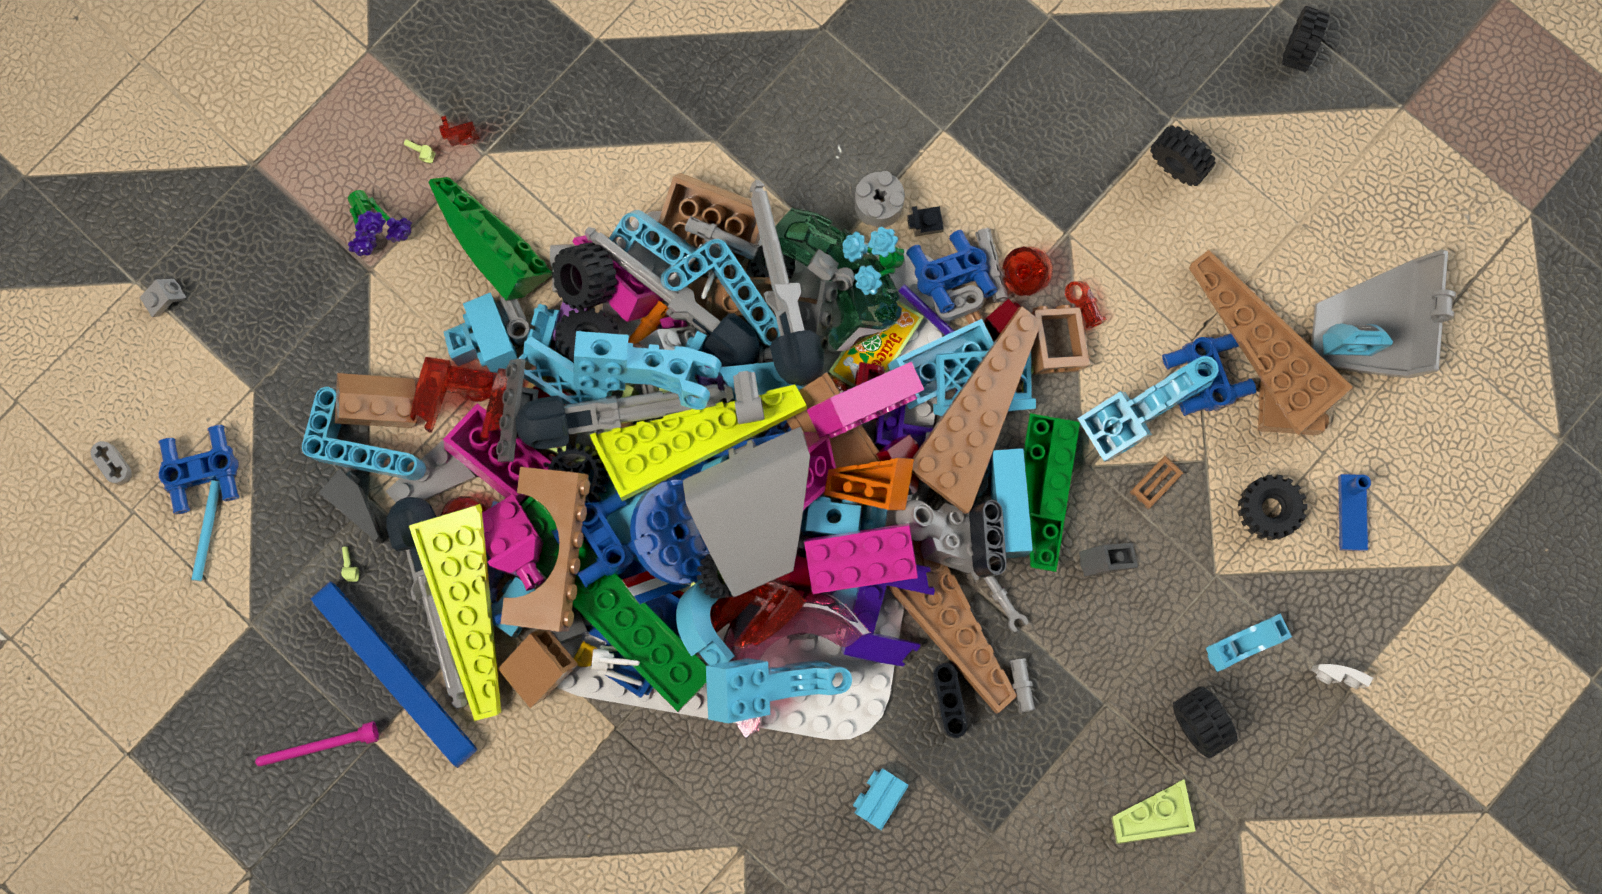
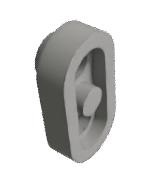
M973 285L947 293L955 304L952 311L941 314L936 303L935 311L944 321H951L978 311L983 305V292L980 288ZM969 298L976 300L974 303L967 302Z

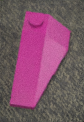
M586 235L574 237L572 242L574 245H579L592 241H588ZM612 260L613 267L616 269L615 278L617 279V285H614L616 290L612 294V298L608 300L609 304L627 322L646 317L657 302H662L664 299Z

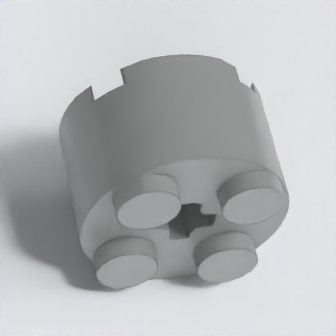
M888 171L874 172L865 176L857 185L855 192V211L858 218L863 223L876 226V228H885L895 223L902 212L905 193L902 184Z

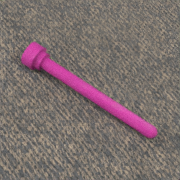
M374 721L362 724L358 731L259 756L256 758L255 763L257 766H265L361 741V743L366 742L367 744L378 742V728Z

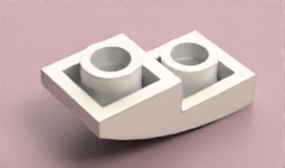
M1319 664L1311 668V671L1317 674L1316 678L1329 685L1331 683H1339L1344 678L1343 682L1358 689L1359 687H1369L1373 677L1356 669L1340 665Z

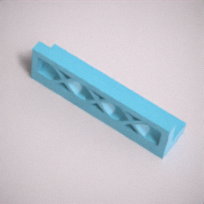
M531 336L524 342V352L518 359H525V362L528 361L534 365L536 370L524 369L523 378L551 396L558 395L562 398L563 404L568 405L598 400L612 395V391L607 389L573 387V362ZM541 376H551L556 379V383H546L542 380ZM562 389H572L576 392V395L567 396L562 393Z

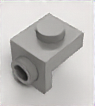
M157 279L140 296L151 317H159L173 302L183 301L186 298L175 279Z

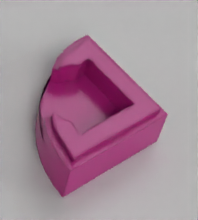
M671 317L660 319L663 329L688 326L686 320H674Z

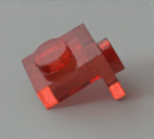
M446 115L441 117L443 125H440L439 129L443 140L447 139L451 147L459 144L469 145L474 140L480 139L473 121L451 127Z

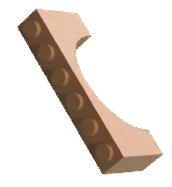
M520 467L517 493L536 499L550 512L558 529L559 554L552 573L539 588L524 596L504 598L500 624L558 632L569 631L574 620L572 604L577 595L575 580L576 574L580 569L579 548L583 544L581 529L587 514L585 499L590 490L588 475Z

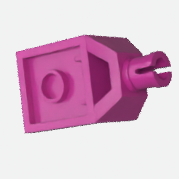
M512 494L482 513L485 548L491 558L487 562L495 569L520 577L526 591H529L536 587V583L540 585L545 581L536 568L544 542L517 497Z

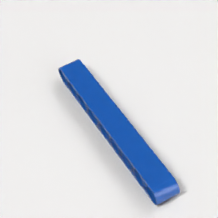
M332 581L311 597L314 605L456 768H459L478 751L477 747Z

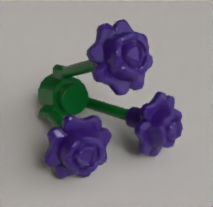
M356 190L348 196V202L351 206L349 211L353 217L356 229V238L348 242L350 252H355L358 256L370 255L373 248L377 247L375 235L382 233L385 223L390 227L387 230L386 238L393 243L405 241L411 235L410 226L412 222L410 220L402 218L396 221L394 218H390L377 205L373 197L368 198L365 191ZM372 207L377 211L376 213L371 212Z

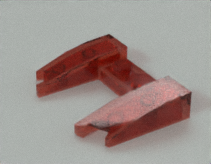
M425 357L415 390L410 419L414 421L419 416L427 422L424 426L425 430L432 433L446 392L489 399L480 438L481 441H489V432L500 430L499 422L504 410L502 397L507 385L506 369L498 368L497 373L455 367L451 365L450 360ZM523 378V386H522V387H525L526 382H525V379Z
M770 581L736 597L718 599L711 607L710 619L717 633L734 620L750 603L761 607L733 644L734 647L740 650L747 645L753 644L758 646L774 635L797 614L807 601L795 589Z

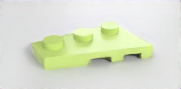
M1184 779L1111 818L1117 844L1188 834L1196 831Z

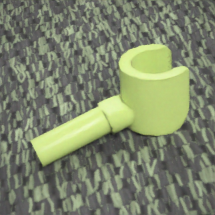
M407 139L404 141V145L420 152L419 159L421 161L433 163L435 152L429 146H420Z
M342 547L344 567L341 574L346 581L357 582L359 579L358 567H351L348 547Z

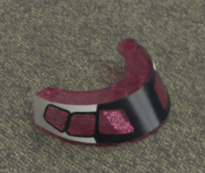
M784 586L766 591L749 601L733 618L723 642L735 655L730 661L747 658L760 660L772 644L788 635L798 633L815 634L832 641L837 646L848 647L859 638L865 637L871 632L846 604L830 593L813 594L812 587ZM762 717L736 722L745 738L760 731L758 727L761 724Z

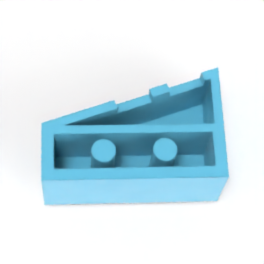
M490 292L463 303L466 311L463 314V318L467 327H472L473 333H470V337L475 348L478 346L481 352H478L477 356L482 367L487 366L498 386L507 383L505 372L509 361L518 359L497 308L496 301Z

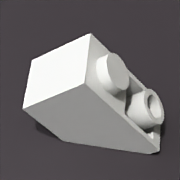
M693 327L658 329L639 343L644 348H649V344L659 345V349L674 350L675 346L685 347L690 336L694 337L696 333Z

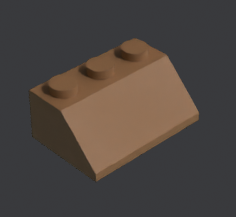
M337 373L335 423L412 428L416 424L417 394L414 379Z

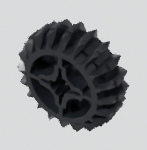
M577 443L575 448L571 444H567L566 451H563L560 447L557 448L559 454L557 456L549 454L552 462L543 463V466L548 470L570 471L589 475L591 473L590 469L593 467V481L590 485L589 493L586 495L585 503H592L593 499L598 502L602 500L598 494L599 492L607 493V489L602 485L610 483V479L605 477L608 472L597 450L592 452V447L589 445L583 449V445ZM577 459H582V460H584L583 462H580V461H579V462H578L576 465H574V466H568V465H567V463L570 462V461H572V460H577Z

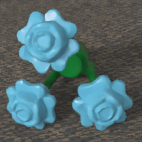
M879 227L877 232H871V240L868 246L864 244L865 237L857 231L852 235H848L842 243L843 253H845L844 257L849 259L850 262L861 259L863 254L871 253L878 255L880 263L886 268L883 271L877 272L871 265L860 267L859 272L855 274L854 278L857 280L856 287L861 289L865 295L870 293L875 295L878 288L882 286V281L879 279L887 274H894L895 268L901 267L904 262V249L895 246L898 242V237L894 236L895 232L893 229Z

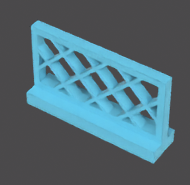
M989 350L936 354L938 395L937 404H933L934 414L943 416L965 385L964 383L960 386L954 380L961 369L969 377L972 375L965 367L970 358L975 357L981 362V357L985 356ZM1031 351L1020 378L1023 381L1024 392H1015L1008 411L1036 409V399L1032 398ZM952 359L957 364V367L950 375L944 371V360ZM951 383L958 391L952 399H945V389Z

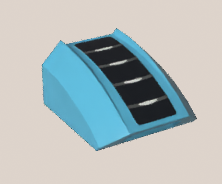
M1335 324L1322 336L1323 355L1372 356L1393 344L1389 335L1381 327L1374 324Z

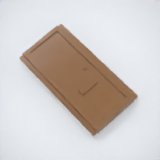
M827 372L799 389L807 409L841 393ZM807 410L786 420L792 430L801 427L803 432H816ZM862 424L836 437L830 438L829 436L836 468L868 464L876 461L880 462L875 454L879 450Z

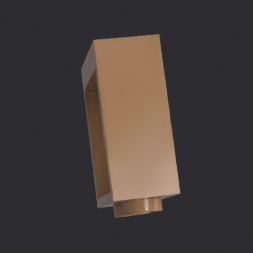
M1061 305L1055 309H1048L1047 306L1033 308L1031 314L1041 321L1031 349L1034 375L1079 372L1088 367L1090 363L1080 307L1071 308L1070 305ZM1067 318L1073 357L1048 358L1042 320Z

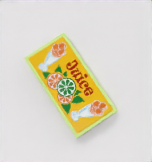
M881 291L877 299L882 298L887 293ZM890 300L867 313L866 328H874L889 322L891 314ZM897 300L899 310L897 322L889 329H887L888 326L875 329L887 330L868 336L866 341L857 345L858 339L855 345L852 346L854 348L842 351L828 374L853 388L859 362L880 365L884 367L885 373L889 372L888 364L900 356L924 319V316Z

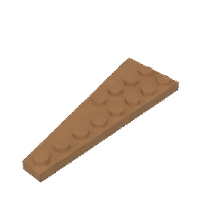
M1209 250L1191 263L1190 271L1298 435L1352 390L1353 386Z
M1023 306L1017 309L912 458L914 459L912 473L964 514L969 513L1041 325V321Z
M916 515L917 520L921 522L920 518ZM912 540L916 564L930 567L931 571L927 572L926 576L928 586L934 587V595L888 585L886 587L997 714L1017 695L1004 670H1001L993 654L994 651L991 645H988L979 622H976L970 610L971 607L955 576L951 574L948 566L924 559L920 549L922 540Z

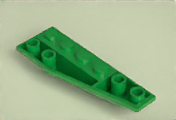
M442 177L429 180L428 183L439 208L460 245L475 266L506 301L525 297L551 277L552 271L524 239L452 179Z
M1032 413L1029 414L1024 444L1033 550L1029 553L1030 568L1057 572L1080 422Z

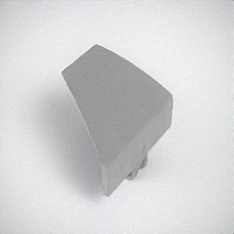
M1441 249L1413 259L1316 303L1311 347L1334 369L1400 378H1415L1437 372L1439 370L1442 323L1454 319L1455 314L1452 311L1453 300L1456 299V292L1445 290L1448 251ZM1335 324H1374L1381 327L1389 335L1393 344L1372 356L1323 355L1322 336Z
M801 427L759 446H756L753 439L747 441L746 445L738 449H729L730 459L683 480L687 507L720 574L734 597L790 573L794 569L810 460L808 446Z

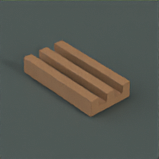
M1164 456L1130 493L1135 495L1137 500L1149 509L1184 472ZM1164 463L1168 466L1143 493L1138 491ZM1173 470L1175 475L1149 501L1146 498L1149 493Z

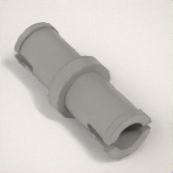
M1026 659L1009 661L1014 679L1012 687L1016 690L1019 713L1036 710L1031 692L1033 683L1029 681Z

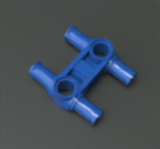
M957 230L949 236V240L954 245L957 253L934 261H928L920 245H914L906 252L915 267L918 290L933 298L941 314L949 312L955 306L946 290L971 281L976 282L983 292L984 298L993 296L998 290L988 275L989 268L986 264V254L983 250L971 246L962 230Z
M1231 333L1215 339L1213 337H1199L1195 341L1185 344L1180 350L1162 355L1163 364L1168 370L1178 365L1189 364L1202 357L1195 351V346H1201L1206 353L1204 356L1213 358L1218 364V374L1211 386L1202 391L1198 396L1186 399L1179 404L1184 416L1203 409L1205 411L1220 410L1225 406L1233 404L1238 398L1256 393V386L1251 378L1233 385L1228 382L1218 353L1239 347ZM1201 370L1198 371V373L1201 376H1208L1206 372ZM1213 392L1221 394L1223 401H1215L1212 395Z
M215 425L208 428L212 445L210 451L182 459L178 458L174 438H165L158 441L163 459L160 465L159 479L164 484L165 491L170 494L173 514H184L190 511L185 490L193 486L209 483L211 480H219L223 501H233L240 498L235 482L239 462L233 454V449L227 445L223 425ZM223 458H227V465L220 469V461ZM174 471H178L177 479L171 482V474Z
M618 492L600 503L597 501L585 503L586 515L593 514L595 517L590 522L583 521L581 532L598 557L596 559L597 562L577 573L585 587L604 575L612 576L613 574L623 573L636 556L632 541L627 544H621L607 522L608 515L627 505L625 500H621ZM556 528L551 532L559 544V534ZM612 556H621V560L618 563H609Z

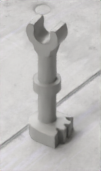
M974 571L971 572L975 581L981 578ZM994 576L985 577L984 580L993 592V599L995 601L998 600L1007 614L1009 629L1012 632L1018 631L1014 625L1016 619H1020L1024 625L1029 624L1026 616L1019 614L1006 596L1008 592L1005 588H1001Z

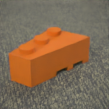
M894 458L886 461L828 469L824 495L887 510H905L914 459Z

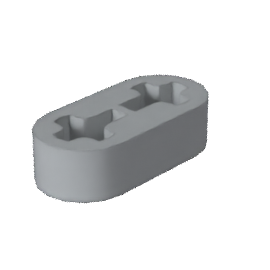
M105 441L95 443L91 449V457L105 478L117 485L127 483L131 478V469L117 448ZM103 448L108 450L106 454L110 459L109 461L103 457H100L102 455L101 450ZM112 466H115L119 469H123L120 472V478L114 476L116 474V471L113 469Z

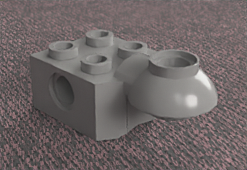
M909 500L906 502L905 510L897 511V525L910 523L912 540H922L920 549L924 559L966 573L974 571L969 513L964 514L957 507L947 503L932 510L930 506L919 500ZM916 515L920 518L921 522L917 520Z

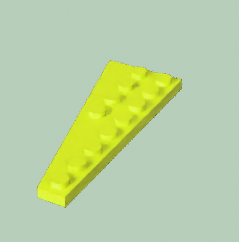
M794 384L766 391V394L759 395L765 419L762 421L738 424L735 401L724 404L719 402L715 403L716 406L702 410L690 409L666 415L662 419L646 423L641 421L637 422V425L613 428L612 431L600 434L595 432L590 434V437L621 500L624 501L807 410V405Z
M478 504L409 526L474 721L501 713L481 505Z

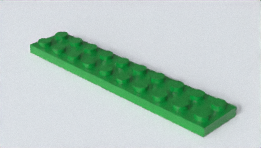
M529 497L521 506L544 542L536 568L548 579L556 565L559 554V544L551 532L557 526L546 507L536 499ZM584 541L579 548V572L597 562L596 559L598 558ZM576 574L575 585L577 586V595L572 605L625 659L639 661L638 666H632L679 712L707 684V665L696 654L690 655L682 640L646 603L639 604L618 575H604L585 587L578 574Z

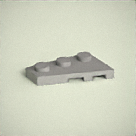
M442 440L421 459L426 466V472L421 479L408 480L400 478L386 492L395 502L406 497L422 498L427 501L432 499L433 496L452 490L456 486L472 481L477 477L469 468L445 450Z

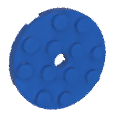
M671 480L655 485L641 496L632 514L630 533L636 556L650 574L663 582L675 585L698 581L697 575H701L697 568L698 566H703L699 562L701 559H705V556L710 554L687 507L683 480ZM676 526L682 528L683 537L681 539H677L675 529H673Z

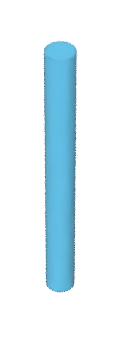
M211 480L191 580L202 581L221 488L219 481Z

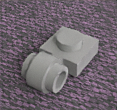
M820 249L813 255L807 266V269L822 280L829 281L831 279L833 282H837V289L840 291L850 289L855 280V275L850 268L845 267L838 270L837 266L839 263Z

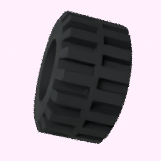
M590 242L561 249L554 258L555 262L552 264L554 287L558 291V296L563 298V302L572 309L582 310L606 303L612 298V294L615 293L614 285H617V279L615 278L616 269L613 267L612 258L608 257L609 253L603 250L599 244L595 245V243Z
M1199 686L1173 702L1174 714L1180 727L1192 745L1205 757L1210 759L1238 741L1235 726L1219 700L1205 687Z

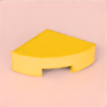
M585 641L582 642L573 658L577 662L578 667H590L593 649H597Z

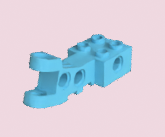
M576 331L573 387L615 391L625 390V383L647 384L678 394L681 406L696 410H702L706 407L710 392L704 386L689 380L691 375L716 379L722 366L717 357L680 346H675L674 350L659 349V345L649 344V348L633 347V343H628L629 335Z
M1202 356L1148 388L1134 399L1130 400L1126 392L1120 391L1077 419L1103 461H1111L1152 435L1146 425L1148 422L1186 399L1209 388L1218 374V364L1213 358ZM1198 371H1204L1207 373L1208 376L1203 377L1198 373Z
M818 497L816 501L814 500L803 510L800 530H802L803 535L812 537L861 531L862 507L853 501L842 500L841 503H833L830 498ZM837 515L841 517L838 523L832 524L829 522L832 516Z
M749 658L706 666L708 719L723 723H733L770 715V701L815 694H842L850 688L852 676L849 670L843 667L832 666L827 662L819 660L768 668V661ZM840 672L843 676V681L839 686L835 687L832 681L835 678V674Z

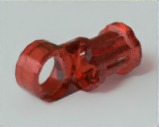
M1073 281L1066 286L1065 296L1069 302L1075 304L1076 308L1080 307L1087 323L1085 325L1087 330L1099 326L1107 320L1105 316H1102L1096 304L1098 300L1094 297L1089 285L1085 281ZM1076 285L1082 290V295L1079 299L1073 293Z

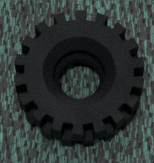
M1309 6L1303 8L1286 45L1281 62L1282 65L1302 72H1306L1309 69L1324 37V32L1330 18L1329 13Z
M1174 125L1166 127L1150 147V152L1153 154L1152 157L1158 161L1159 167L1162 166L1164 168L1163 171L1169 172L1172 178L1175 180L1179 179L1183 184L1186 182L1188 186H1198L1216 164L1215 156L1211 155L1212 151L1206 148L1207 145L1204 142H1200L1198 140L1199 137L1196 135L1192 136L1190 131L1186 129L1183 131L1182 127L1179 126L1176 128Z
M589 308V311L582 309L578 313L571 310L569 311V317L564 314L561 317V322L558 321L556 325L555 350L558 354L574 363L576 331L619 334L618 325L616 322H613V317L610 315L605 317V312L602 310L599 313L595 312V308Z
M1271 474L1258 478L1249 484L1240 495L1242 499L1238 501V506H1241V510L1238 511V515L1243 516L1242 525H1247L1250 528L1248 530L1250 534H1258L1257 538H1267V540L1271 541L1282 539L1294 533L1295 530L1301 527V522L1306 518L1304 511L1308 509L1307 504H1303V500L1306 499L1305 494L1300 495L1298 491L1301 487L1298 484L1292 485L1293 480L1290 478L1283 479V475H1276L1274 477ZM1273 498L1280 503L1281 512L1277 517H1268L1263 512L1262 505L1266 499Z

